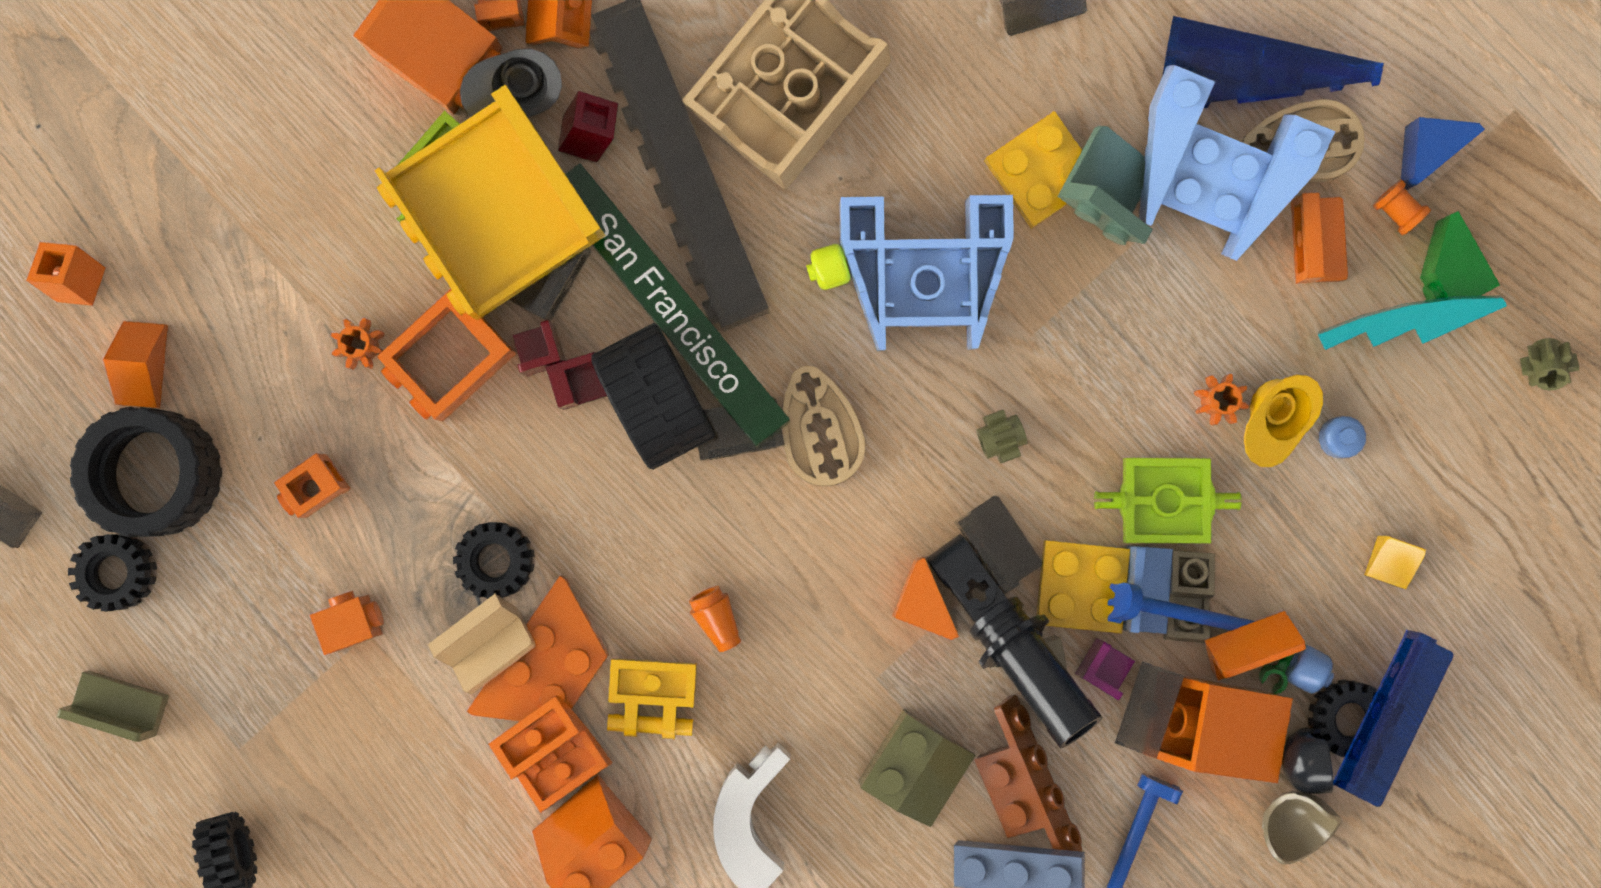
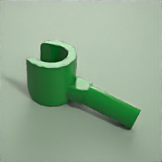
M1294 654L1280 659L1276 665L1264 666L1259 672V680L1262 684L1269 675L1274 673L1280 675L1278 683L1271 690L1274 694L1282 693L1286 689L1288 679L1285 672Z

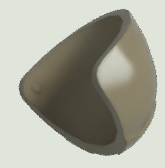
M1296 791L1283 793L1271 803L1263 816L1262 828L1266 845L1272 856L1279 863L1287 865L1298 862L1318 850L1335 834L1341 824V817L1325 801L1313 794Z

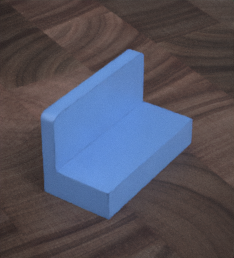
M1128 546L1127 549H1130L1127 583L1139 585L1144 597L1169 602L1173 549ZM1140 611L1135 618L1123 621V630L1131 633L1167 634L1168 617Z

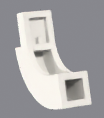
M779 743L772 750L765 745L749 763V766L754 769L751 773H748L739 763H736L722 785L715 807L713 833L717 854L727 875L738 888H768L784 870V862L758 838L751 818V810L758 795L790 760L791 754Z

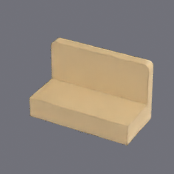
M496 594L428 644L433 657L453 668L463 691L470 695L531 651L536 645L517 607Z

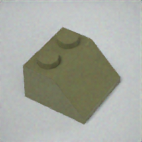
M903 709L860 777V788L897 812L931 827L976 755Z

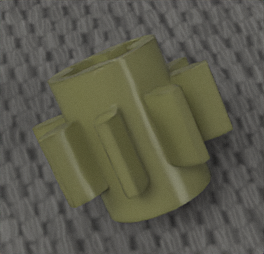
M1554 338L1541 339L1533 345L1527 346L1529 357L1520 358L1522 375L1528 376L1529 386L1537 385L1543 390L1551 391L1564 387L1567 383L1572 382L1570 372L1579 370L1577 354L1571 352L1570 343H1561Z
M1000 410L984 416L983 421L986 426L976 429V433L986 458L989 459L997 456L1001 464L1020 457L1021 453L1018 447L1028 444L1017 414L1006 417L1005 411Z

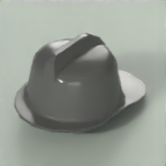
M532 48L509 51L482 60L469 69L463 77L460 88L461 103L468 115L472 117L495 102L491 93L506 85L527 117L534 116L550 109L558 100L562 88L561 72L555 61L544 52Z

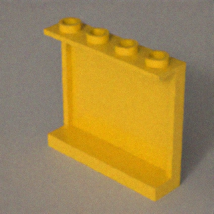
M506 85L491 93L495 102L388 172H385L380 167L374 170L382 182L376 186L378 192L390 208L397 205L405 217L400 222L404 232L414 244L419 241L422 243L428 253L423 258L425 264L437 280L444 277L452 289L446 295L453 307L460 315L467 312L469 316L476 320H479L606 236Z

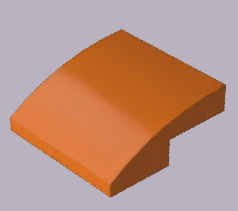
M558 695L488 744L510 779L512 780L516 777L519 779L540 813L612 764L608 755L585 724Z

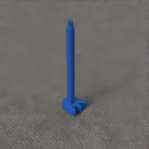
M1124 582L1119 584L1111 583L1110 589L1115 592V597L1108 600V606L1114 607V610L1107 618L1110 622L1120 624L1122 621L1135 618L1140 611L1230 631L1255 622L1253 620L1144 597L1139 585Z
M1141 774L1137 786L1145 790V793L1106 888H1123L1159 797L1178 804L1183 793L1179 786L1149 774Z

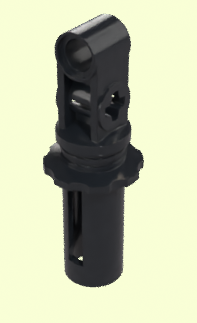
M961 534L926 558L945 587L951 590L975 624L970 629V634L975 640H981L982 645L986 649L979 660L980 666L983 669L994 666L1003 668L1045 725L1048 733L1060 749L1081 738L1102 720V715L1090 699L1085 696L1043 640L1042 631L1049 623L1048 618L1044 614L1029 618L1025 611L1022 610L1024 604L1018 597L1007 599L983 567L973 548ZM975 588H978L981 592L985 591L987 599L980 602L977 598H973L971 591Z

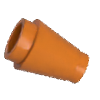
M714 586L696 594L689 600L692 607L690 614L716 646L718 652L727 651L741 642L728 593H722L719 586Z

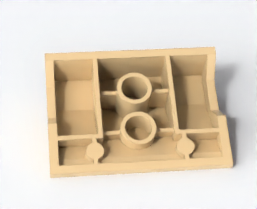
M764 0L684 97L682 103L753 166L784 190H787L890 64L891 57L888 43L880 38L867 36L844 19L829 0Z

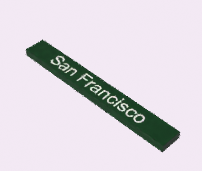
M579 163L565 175L606 235L592 245L654 323L659 326L663 334L756 448L760 447L790 423L789 417L583 165Z

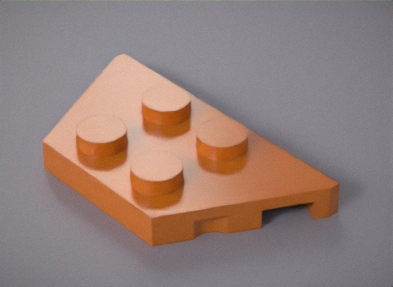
M564 576L558 577L526 624L535 641V647L484 685L467 710L469 714L520 722L557 695L573 709L609 654L600 638L594 632L591 621L584 609L581 608L570 588V583Z

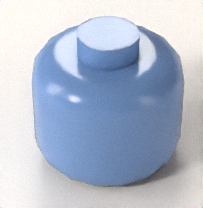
M1335 417L1322 425L1319 432V443L1321 449L1333 458H1350L1357 455L1363 449L1366 443V432L1364 426L1352 417Z
M1306 645L1305 650L1294 654L1285 675L1289 683L1305 692L1313 694L1320 691L1323 687L1327 688L1334 678V673H1332L1333 662L1328 655Z

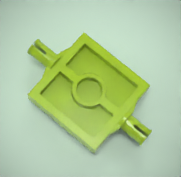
M1123 458V483L1120 492L1095 491L1094 499L1111 500L1110 502H1094L1095 509H1120L1123 518V543H1211V522L1215 509L1240 510L1242 502H1225V500H1242L1240 492H1215L1211 481V458Z

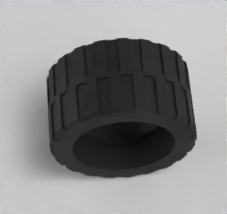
M652 323L592 355L591 361L602 387L635 449L649 469L654 470L714 438L715 433L680 364L657 324Z
M125 407L115 412H108L101 416V419L97 422L92 423L75 445V453L71 457L70 484L76 496L74 498L78 506L82 507L86 513L85 515L92 522H96L102 529L108 532L118 533L119 536L151 537L183 532V529L198 523L200 518L212 508L215 497H218L220 477H222L218 448H215L212 442L213 439L208 432H205L200 427V424L176 412L147 407ZM146 432L158 433L170 442L177 454L180 467L179 481L173 496L162 508L151 513H142L133 509L121 495L116 479L117 464L122 451L131 440Z

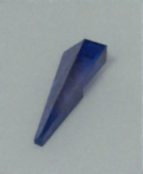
M1173 16L1163 74L1167 66L1176 65L1215 81L1204 108H1208L1211 102L1237 99L1238 104L1302 96L1306 90L1329 87L1330 92L1341 91L1345 85L1371 82L1372 86H1379L1384 63Z

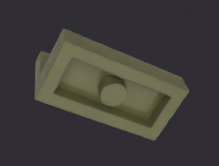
M85 671L82 672L72 705L59 708L57 717L140 742L157 735L169 695L99 673Z

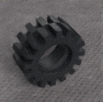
M488 522L474 526V529L471 531H467L463 535V540L457 543L455 547L458 550L457 556H453V564L457 565V571H454L457 578H461L462 586L465 590H471L474 592L473 595L479 598L485 597L489 599L494 594L503 598L515 594L523 585L527 584L530 579L529 574L534 570L535 564H532V557H535L534 550H531L529 546L531 542L527 536L524 537L521 534V530L507 523ZM489 544L503 546L510 556L508 570L499 577L486 575L479 566L480 552Z
M117 534L95 536L90 538L91 542H83L78 547L81 553L72 555L70 561L75 562L76 566L75 568H68V576L75 575V582L69 583L71 590H79L80 593L75 597L80 602H89L87 607L93 610L101 609V611L109 612L136 606L141 603L140 598L148 597L151 593L148 585L155 584L157 577L151 576V570H157L156 562L150 563L148 559L153 554L150 549L142 548L145 543L139 539H131V537L119 536ZM110 556L120 558L127 567V578L117 589H110L104 586L98 575L100 564Z
M1338 680L1337 684L1331 683L1324 692L1318 691L1314 697L1318 700L1315 705L1310 703L1309 711L1313 712V718H1308V725L1320 729V733L1314 734V737L1325 739L1328 743L1329 751L1333 754L1349 760H1357V757L1367 759L1371 758L1370 752H1381L1384 749L1380 745L1382 741L1389 743L1392 737L1387 734L1388 728L1394 729L1395 721L1389 719V714H1394L1392 706L1386 705L1385 701L1388 699L1370 685L1354 680ZM1348 703H1356L1361 706L1366 716L1363 729L1352 736L1342 734L1336 725L1337 712Z
M229 812L201 820L196 823V829H193V836L196 839L192 841V848L196 850V855H193L194 862H198L199 865L197 870L199 878H204L202 883L204 888H252L256 882L254 874H257V866L254 864V861H257V856L252 850V847L255 845L253 839H249L250 830L248 826L244 827L245 820L242 816L239 817L237 812Z

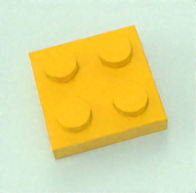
M1053 111L987 156L984 162L1006 194L1013 195V204L1029 227L1033 229L1067 205L1058 195L1082 149L1057 113Z
M1044 540L1036 615L1044 614L1048 618L1049 623L1046 626L1122 634L1123 621L1119 624L1110 622L1107 619L1114 610L1113 606H1108V600L1115 597V592L1110 589L1111 583H1127L1130 549Z

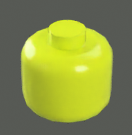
M832 244L811 252L810 259L812 264L806 265L810 281L817 280L819 288L829 290L850 282L851 274L841 245Z

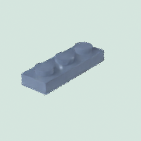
M958 840L954 845V887L1085 888V852Z

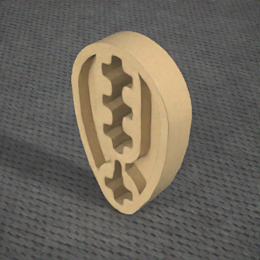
M1319 99L1299 103L1271 115L1240 141L1251 146L1259 138L1262 145L1269 146L1284 114L1297 115L1335 131L1334 136L1342 129L1343 135L1351 136L1352 141L1346 144L1344 149L1341 142L1329 144L1317 173L1308 181V183L1334 180L1353 168L1362 155L1365 136L1359 118L1349 107L1338 101Z
M814 366L798 368L791 375L783 404V411L790 419V423L782 428L786 457L792 470L804 481L817 486L837 485L849 479L860 467L865 454V437L856 413L839 387ZM809 374L812 380L819 379L820 386H817L814 390L815 407L810 405L805 391L798 392L796 389V385L802 383V375ZM820 414L823 420L830 419L832 426L826 429V437L828 440H836L837 447L831 450V455L834 460H841L843 463V467L837 470L838 477L830 479L828 473H820L818 466L824 463V455L822 452L815 453L813 450V445L819 443V437L816 432H809L807 429V425L813 423V415Z

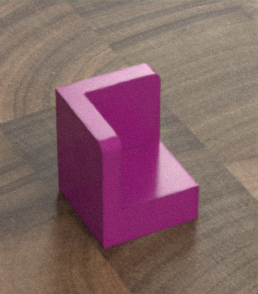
M1096 638L1075 674L1108 695L1120 700L1123 693L1118 689L1135 663V660L1111 647L1105 641Z

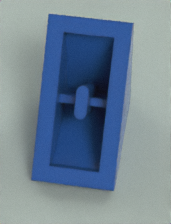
M1419 117L1405 126L1401 179L1406 183L1405 189L1408 190L1426 179L1485 130L1483 126L1475 122Z

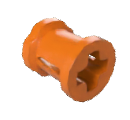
M1400 179L1376 200L1373 207L1376 210L1382 209L1399 226L1397 231L1403 236L1418 225L1430 213L1431 208L1428 205L1421 206L1405 189L1406 183Z

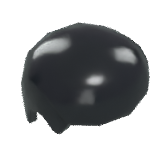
M1301 728L1289 735L1285 742L1282 757L1283 771L1288 781L1296 790L1303 793H1332L1334 782L1329 746L1325 739L1314 737V734L1320 733V729Z

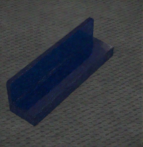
M1406 630L1333 780L1334 786L1376 807H1380L1383 804L1454 657L1453 652L1437 645L1436 639L1422 632Z

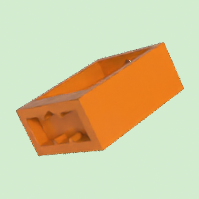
M445 294L385 348L377 358L385 365L381 373L397 389L403 385L410 392L413 398L409 403L425 420L432 416L433 419L443 422L517 353L484 317L476 320L469 316L467 312L460 315ZM452 311L490 354L436 402L398 359Z

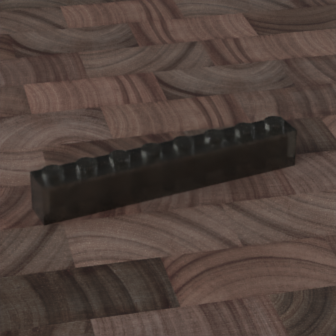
M626 0L592 14L597 28L589 31L598 54L607 52L613 67L605 69L614 93L622 90L629 105L621 108L630 131L639 129L645 144L637 148L646 170L655 167L661 182L653 185L662 208L671 206L677 221L669 225L678 247L687 245L693 260L687 262L686 266L694 285L703 284L709 299L703 301L702 304L709 321L713 325L719 322L723 332L768 314L769 307L641 0Z

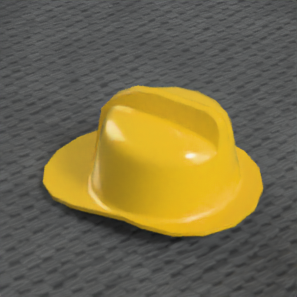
M1296 374L1284 379L1267 381L1257 388L1250 401V419L1244 434L1245 452L1251 462L1259 467H1274L1282 463L1292 453L1306 432L1320 416L1323 406V392L1317 381L1307 375Z

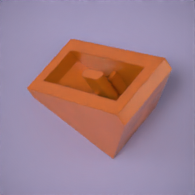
M123 321L103 358L115 405L160 408L168 325Z
M925 558L915 559L892 616L950 640L959 637Z

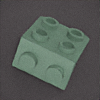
M1096 126L1058 197L1075 209L1074 213L1078 217L1096 225L1103 231L1102 234L1107 239L1117 244L1125 245L1127 241L1145 244L1153 230L1133 214L1141 198V189H1143L1145 156L1109 127Z

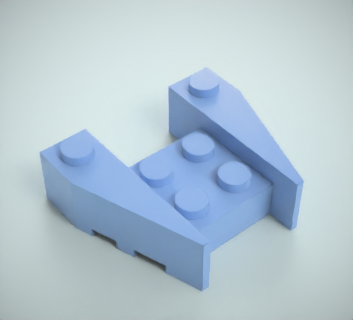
M1176 65L1167 66L1149 106V129L1145 148V171L1143 189H1141L1139 219L1145 224L1152 226L1162 204L1230 232V236L1221 254L1237 261L1317 173L1335 131L1297 115L1284 114L1268 151L1264 152L1197 124L1215 81Z
M970 195L965 200V239L885 240L884 197H841L839 202L840 245L845 253L851 278L876 350H886V327L966 326L967 350L978 349L993 298L1002 276L1001 273L1014 238L1013 195Z

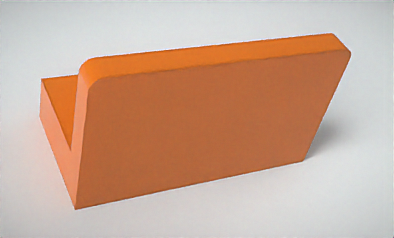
M528 0L525 42L531 45H538L553 41L578 49L588 47L592 0Z
M1302 193L1291 200L1296 284L1344 281L1348 278L1343 199L1341 197L1320 198V193Z
M1285 611L1204 640L1210 667L1217 681L1236 676L1306 649L1305 640Z

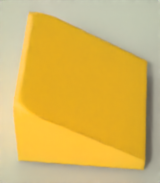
M1377 536L1364 575L1402 589H1407L1427 550L1389 536Z

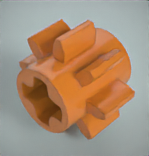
M366 318L360 321L359 327L355 326L352 321L344 319L345 329L340 334L331 333V337L337 340L338 348L332 352V355L338 358L347 356L346 368L354 370L358 361H361L366 368L372 369L373 362L371 359L383 351V349L379 348L378 340L383 338L385 333L380 330L370 332L371 320ZM354 338L366 342L363 350L351 346Z
M1233 374L1225 375L1220 384L1213 375L1206 377V384L1209 388L1194 391V395L1201 398V406L1195 411L1196 414L1206 412L1211 416L1209 421L1212 426L1218 425L1221 416H1224L1229 424L1236 423L1237 417L1234 412L1249 408L1247 403L1242 402L1241 394L1247 390V386L1237 387L1232 384ZM1223 392V398L1229 401L1228 406L1219 408L1220 402L1214 399V394Z

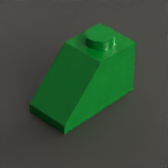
M1456 211L1436 221L1420 276L1424 284L1423 294L1426 300L1452 296H1482L1500 286L1460 212Z

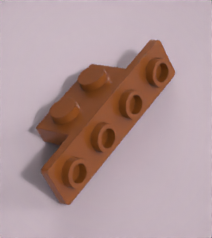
M1017 695L1009 696L994 707V712L1008 742V746L980 754L974 759L1007 838L1044 828L1053 849L1082 852L1080 832L1076 825L1071 823L1064 807L1063 792L1053 781L1047 767L1048 759L1045 750L1037 743L1030 727V715L1027 709L1020 704Z

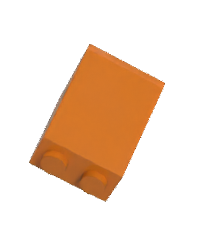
M379 0L353 35L373 58L453 115L456 114L459 108L464 109L461 103L460 88L465 74L472 66L482 60L500 55L503 49L498 39L449 0Z
M1158 671L1143 754L1194 772L1278 783L1287 729L1291 718L1290 712L1293 698L1267 691Z
M598 774L532 830L545 880L551 888H609L644 858L652 841L651 836Z

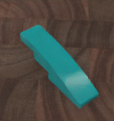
M1500 295L1452 296L1404 303L1362 314L1319 331L1318 337L1324 349L1327 350L1366 332L1373 347L1415 329L1422 344L1500 310L1506 307L1507 304Z

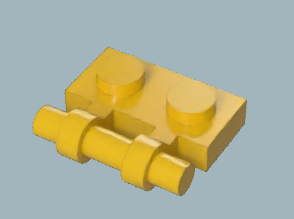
M612 658L608 702L625 703L624 715L608 714L607 731L624 732V736L637 737L638 733L662 734V739H675L676 735L692 736L694 720L677 718V707H694L697 663ZM639 704L663 706V717L639 716Z

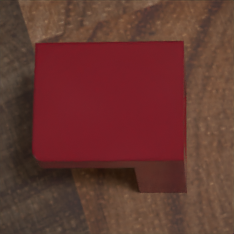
M578 91L563 115L558 151L598 162L614 139L619 103Z
M550 320L540 322L541 327L512 335L520 359V364L517 365L519 372L527 377L546 371L545 367L566 361L555 324Z
M596 352L545 367L558 408L566 410L607 397L591 361L592 355Z

